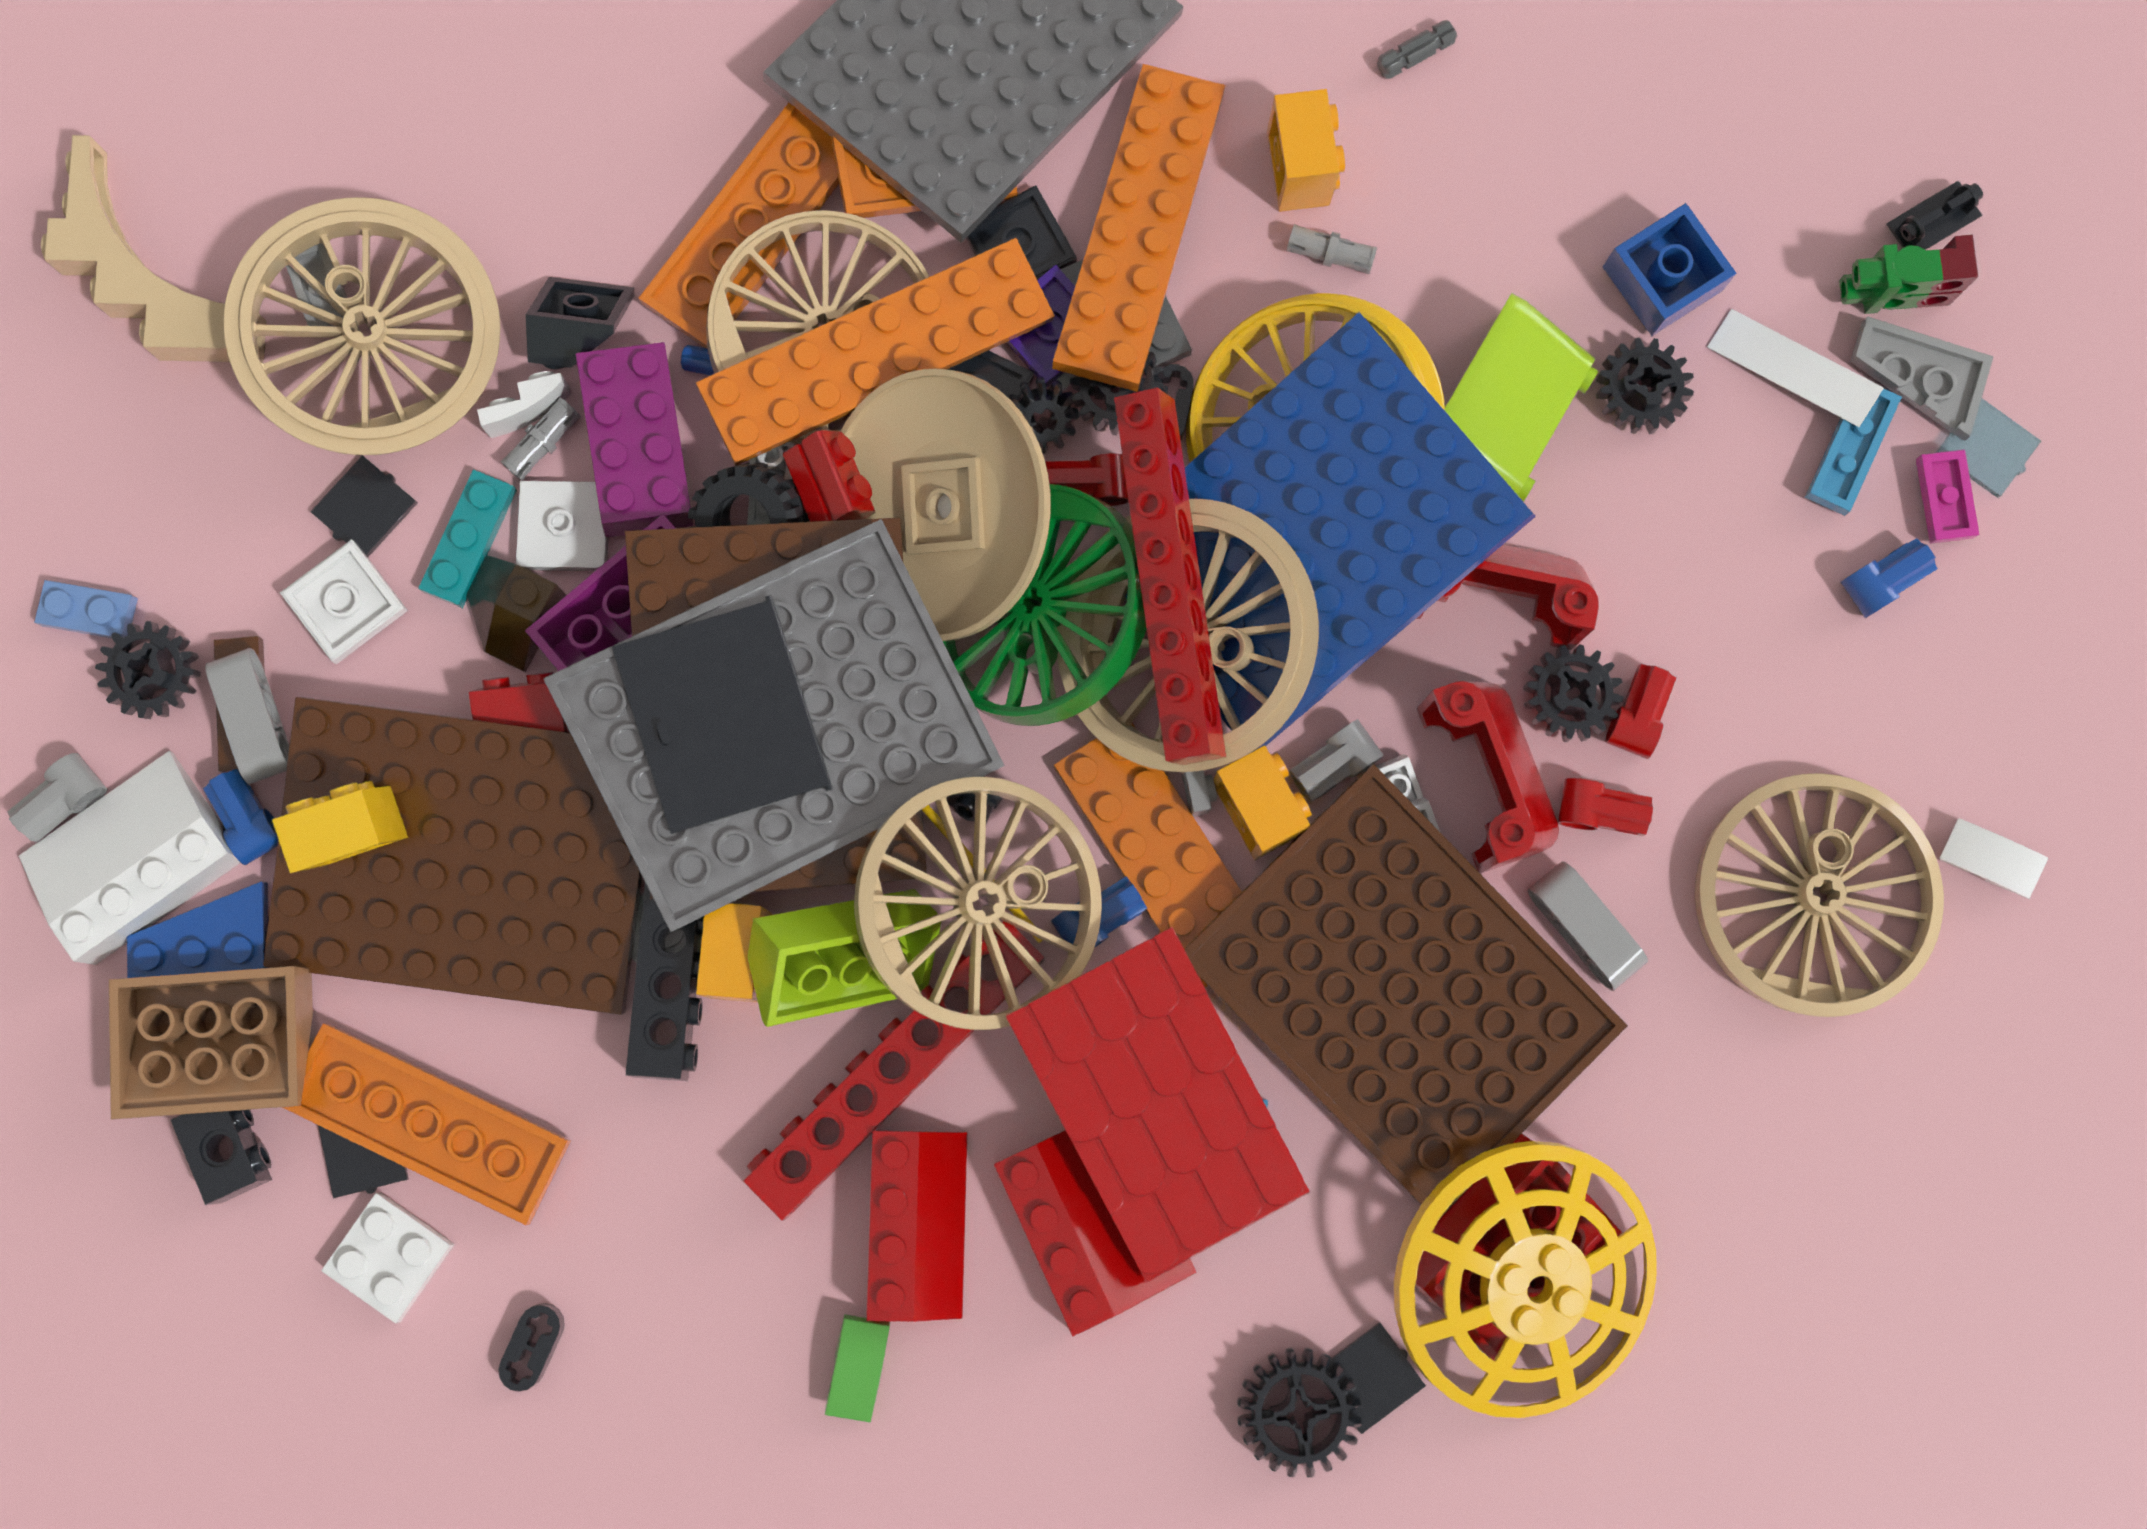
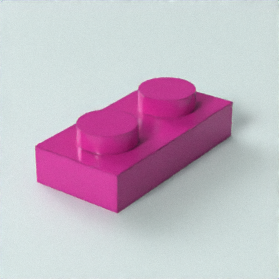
M1965 449L1923 454L1916 458L1930 544L1973 539L1979 536Z

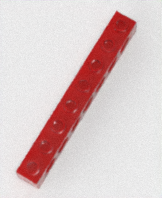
M1158 387L1115 397L1114 401L1165 761L1187 765L1226 758L1175 399Z
M1005 921L1002 922L1033 959L1041 965L1045 961V957L1013 925ZM994 931L1013 988L1016 990L1032 972ZM983 934L981 960L990 956ZM961 953L940 1000V1007L947 1009L945 1000L951 990L963 988L969 992L970 955L966 957ZM981 978L979 1013L981 1015L992 1014L1006 999L999 979L986 981ZM930 985L926 986L921 991L922 996L929 1000L933 988ZM968 1009L962 1012V1014H967ZM913 1011L903 1022L898 1017L894 1018L878 1034V1037L883 1042L871 1054L865 1049L862 1050L845 1067V1070L850 1075L838 1087L832 1082L829 1083L812 1100L817 1108L805 1120L800 1115H797L779 1133L784 1141L772 1153L767 1148H764L746 1166L751 1174L743 1182L781 1221L786 1220L975 1030L946 1025L916 1011ZM923 1020H931L938 1027V1037L929 1046H920L916 1043L913 1036L915 1026ZM892 1052L900 1053L906 1062L904 1073L896 1079L887 1078L881 1070L883 1058ZM857 1085L867 1086L873 1094L871 1106L863 1112L854 1110L849 1104V1093ZM826 1117L834 1119L840 1127L838 1139L830 1145L822 1143L816 1135L818 1123ZM792 1150L801 1152L807 1161L806 1170L800 1177L790 1176L786 1173L783 1166L785 1156Z

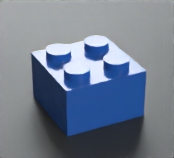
M1687 203L1615 247L1602 266L1651 336L1721 293L1737 274Z

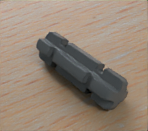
M1443 20L1432 26V31L1425 30L1399 44L1398 50L1390 49L1381 54L1378 58L1377 66L1386 79H1391L1402 73V68L1409 69L1436 54V49L1443 50L1454 44L1457 33L1451 22Z

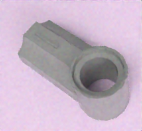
M1358 719L1326 741L1327 745L1289 770L1295 785L1310 803L1329 792L1347 777L1354 778L1384 756Z
M78 753L66 755L54 762L44 773L45 781L7 811L11 823L30 841L38 842L72 813L82 812L106 794L107 788Z

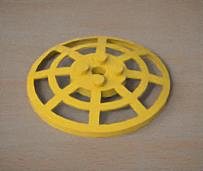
M1528 1141L1506 1144L1479 1154L1457 1167L1443 1179L1420 1205L1406 1231L1397 1257L1394 1277V1310L1400 1336L1411 1359L1425 1378L1449 1399L1475 1412L1494 1417L1524 1418L1547 1414L1573 1404L1593 1392L1616 1371L1629 1355L1644 1329L1652 1306L1657 1278L1656 1247L1651 1224L1640 1200L1628 1183L1611 1167L1582 1150L1560 1143ZM1537 1160L1560 1161L1574 1165L1567 1193L1559 1190L1537 1189L1515 1194L1504 1168L1516 1163ZM1591 1173L1603 1178L1620 1193L1636 1218L1637 1223L1619 1236H1617L1606 1217L1593 1205L1585 1201ZM1486 1176L1497 1203L1487 1208L1470 1224L1458 1243L1433 1233L1432 1231L1439 1218L1452 1202L1473 1183ZM1542 1205L1563 1207L1554 1232L1545 1229H1529L1522 1209ZM1580 1215L1584 1216L1596 1227L1606 1245L1587 1256H1584L1581 1250L1571 1242ZM1504 1218L1511 1236L1504 1240L1490 1257L1473 1251L1483 1235ZM1642 1243L1644 1274L1640 1298L1633 1315L1621 1311L1626 1288V1263L1624 1255ZM1423 1250L1449 1261L1443 1287V1304L1446 1318L1418 1326L1415 1314V1284L1418 1265ZM1612 1264L1613 1287L1611 1299L1607 1306L1590 1299L1592 1291L1591 1275ZM1464 1269L1481 1275L1480 1297L1482 1305L1461 1312L1460 1287ZM1538 1276H1544L1545 1285L1542 1292L1535 1297H1528L1527 1289L1530 1282ZM1582 1317L1600 1323L1590 1339L1575 1353L1570 1355L1565 1334L1573 1329ZM1491 1322L1507 1338L1495 1359L1492 1360L1478 1349L1467 1331ZM1612 1328L1625 1332L1620 1343L1606 1361L1584 1381L1576 1385L1573 1369L1581 1365L1597 1351L1608 1337ZM1452 1336L1463 1354L1478 1368L1486 1372L1471 1395L1459 1389L1443 1375L1431 1359L1424 1344ZM1547 1343L1552 1362L1551 1365L1533 1369L1512 1367L1525 1344L1539 1345ZM1552 1378L1556 1380L1558 1395L1538 1403L1501 1406L1489 1402L1504 1380L1521 1383L1546 1381Z

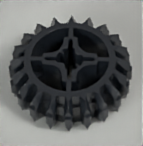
M1289 1347L1285 1349L1287 1363L1281 1365L1277 1356L1274 1353H1270L1267 1357L1273 1369L1267 1373L1261 1365L1255 1364L1253 1371L1261 1379L1260 1382L1256 1384L1249 1379H1244L1242 1383L1243 1388L1253 1393V1397L1243 1396L1237 1399L1239 1407L1251 1410V1413L1237 1417L1238 1425L1241 1427H1254L1242 1437L1246 1445L1261 1441L1253 1455L1259 1461L1271 1452L1272 1456L1268 1466L1274 1472L1280 1468L1283 1460L1287 1461L1286 1473L1289 1477H1295L1298 1463H1303L1307 1477H1313L1315 1473L1313 1462L1318 1460L1323 1469L1329 1472L1332 1470V1464L1327 1458L1329 1454L1334 1452L1337 1458L1342 1461L1347 1458V1454L1339 1446L1341 1441L1343 1440L1350 1445H1356L1358 1441L1354 1434L1347 1431V1426L1362 1427V1418L1349 1414V1411L1361 1408L1363 1403L1359 1397L1346 1398V1395L1357 1388V1384L1353 1379L1339 1384L1338 1381L1344 1376L1346 1369L1342 1364H1338L1328 1372L1327 1369L1330 1365L1331 1357L1326 1353H1323L1317 1363L1313 1364L1314 1356L1311 1348L1305 1347L1302 1352V1361H1296L1293 1348ZM1301 1374L1311 1375L1324 1381L1331 1387L1336 1399L1324 1400V1398H1311L1307 1396L1302 1384ZM1287 1377V1395L1285 1399L1277 1405L1270 1406V1409L1262 1410L1269 1390L1277 1382ZM1296 1389L1305 1407L1308 1408L1310 1405L1313 1407L1311 1412L1304 1414V1422H1302L1304 1434H1302V1429L1294 1416L1289 1419L1286 1416L1288 1412L1295 1410V1402H1297ZM1337 1414L1334 1426L1327 1437L1320 1443L1312 1446L1314 1426L1319 1421L1330 1418V1415ZM1275 1424L1276 1427L1287 1426L1292 1428L1295 1432L1298 1449L1284 1447L1275 1442L1266 1433L1263 1425Z

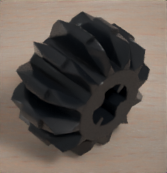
M1040 376L1037 377L1035 389L1031 390L1025 381L1020 383L1019 386L1023 397L1010 394L1008 398L1021 411L1031 426L1042 453L1045 454L1047 452V442L1051 441L1054 442L1058 449H1062L1064 443L1061 434L1074 436L1076 429L1070 422L1080 418L1079 410L1071 407L1075 401L1074 394L1072 392L1062 393L1063 385L1058 380H1055L1046 389L1044 377ZM1045 409H1048L1049 418L1042 416L1038 422L1035 421L1034 412L1042 414Z

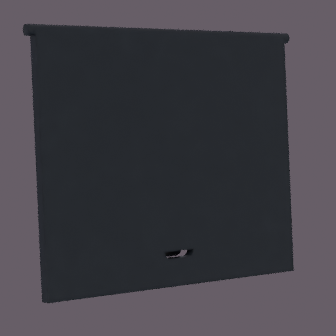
M772 595L766 596L765 602L612 646L671 834L825 787L826 791L833 789Z

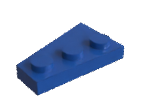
M261 881L127 936V978L268 968L263 966L269 921L268 883Z

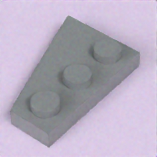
M1867 316L1861 323L1850 362L1965 441L1971 436L1994 356Z

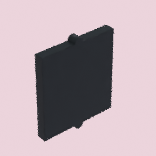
M362 455L313 508L311 513L333 531L334 539L337 541L344 540L346 543L351 539L354 540L365 555L369 557L418 502L395 483L396 478L392 474L385 475Z
M318 1125L333 1198L365 1190L371 1194L376 1192L377 1187L409 1180L406 1167Z
M1380 1322L1333 1356L1327 1369L1330 1372L1336 1365L1342 1364L1346 1372L1338 1381L1339 1384L1353 1379L1357 1384V1388L1346 1395V1398L1359 1397L1362 1400L1363 1406L1361 1408L1349 1411V1414L1362 1418V1427H1357L1361 1434L1426 1387L1406 1359L1408 1352L1405 1349L1398 1348ZM1326 1384V1386L1328 1387V1389L1331 1391V1393H1332L1333 1396L1335 1397L1334 1392L1332 1391L1331 1387H1330L1328 1384Z

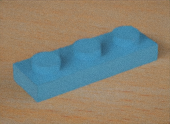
M1883 389L1860 427L1840 418L1805 498L1844 516L1851 511L1902 396Z

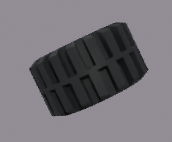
M765 463L739 464L720 470L716 475L708 477L702 483L704 488L697 490L692 500L697 502L696 506L689 508L688 518L695 519V526L690 528L731 526V506L739 495L745 494L754 497L765 507L770 524L810 522L807 513H803V503L795 491L796 486L793 479L786 480L783 478L785 474L783 470L779 468L769 469L768 464Z

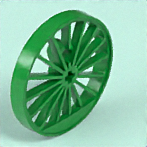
M1049 484L1050 522L1046 545L1037 571L1021 598L1002 618L993 623H999L960 657L957 653L955 640L943 641L976 709L998 721L1020 726L1047 725L1068 719L1088 709L1104 697L1125 674L1141 646L1147 629L1132 525L1121 513L1106 502L1077 489L1062 485ZM1060 522H1075L1053 558ZM1091 525L1110 528L1106 535L1067 566ZM1120 544L1125 558L1124 566L1072 583L1116 545ZM1128 579L1127 603L1124 607L1066 601L1067 599ZM1067 611L1119 616L1123 617V621L1114 643L1109 646L1065 617ZM1061 624L1106 652L1105 658L1088 677L1057 629ZM1004 639L975 687L965 671ZM1034 642L1035 653L1027 659V650ZM1059 652L1078 684L1071 691L1056 698L1052 667L1057 660ZM1011 660L1014 663L1006 704H995L988 700V696ZM1028 671L1039 674L1042 703L1021 707Z

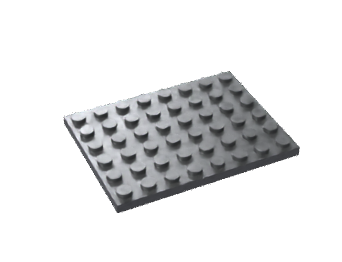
M837 0L763 72V80L832 138L834 136L843 147L962 243L1181 17L1184 6L1176 0Z
M882 519L618 643L622 644L765 602V597L772 595L833 787L832 790L826 791V788L822 787L671 834L612 646L544 678L670 932L879 829L899 807L932 786L954 779L983 777L1005 766Z

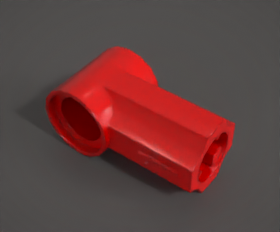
M1099 454L1092 456L1090 460L1045 461L1049 484L1077 489L1106 502L1110 506L1129 503L1122 454Z
M1640 664L1635 671L1623 706H1620L1616 711L1618 713L1617 718L1610 723L1605 743L1649 759L1662 734L1663 723L1660 721L1676 677L1663 668Z
M1566 778L1558 824L1580 830H1598V828L1645 836L1652 820V797L1606 789L1603 783L1593 780Z

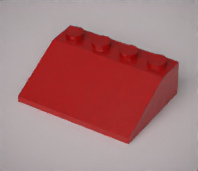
M1066 1130L994 1164L1072 1337L1121 1314L1197 1273L1191 1259L1146 1283Z
M1521 1134L1513 1143L1533 1140ZM1529 1161L1516 1163L1504 1168L1515 1194L1537 1189L1559 1190L1566 1193L1568 1191L1571 1175L1558 1161ZM1486 1176L1473 1183L1436 1223L1432 1231L1433 1233L1458 1243L1470 1224L1487 1208L1497 1203ZM1586 1193L1585 1201L1593 1205L1606 1217L1617 1236L1621 1235L1623 1232ZM1542 1205L1522 1209L1529 1229H1545L1554 1232L1563 1207ZM1580 1215L1571 1242L1581 1250L1584 1256H1587L1606 1245L1596 1227L1584 1216ZM1504 1218L1483 1235L1473 1251L1490 1257L1493 1251L1511 1236ZM1423 1250L1418 1265L1415 1287L1445 1316L1443 1287L1449 1261ZM1464 1269L1460 1287L1461 1312L1482 1305L1480 1297L1481 1275ZM1538 1276L1530 1282L1527 1289L1528 1297H1535L1542 1292L1545 1285L1544 1276ZM1491 1322L1467 1331L1478 1349L1492 1360L1495 1359L1507 1338Z

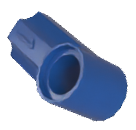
M1915 538L1894 550L1879 562L1874 560L1842 580L1841 584L1864 618H1867L1901 597L1899 593L1938 569L1935 563L1936 557L1927 544H1923Z
M238 769L221 773L209 780V783L203 790L226 829L223 831V836L229 849L240 863L247 865L278 846V836L272 819H275V817L266 808L262 807L250 784L243 779Z
M1127 876L1101 892V921L1095 947L1107 940L1109 933L1127 924L1147 909L1139 892ZM1063 911L1054 917L1051 923L1063 940L1074 944L1080 915L1077 911Z

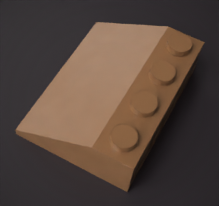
M289 966L109 979L111 1120L301 1106L313 1017L312 973H309L308 968Z

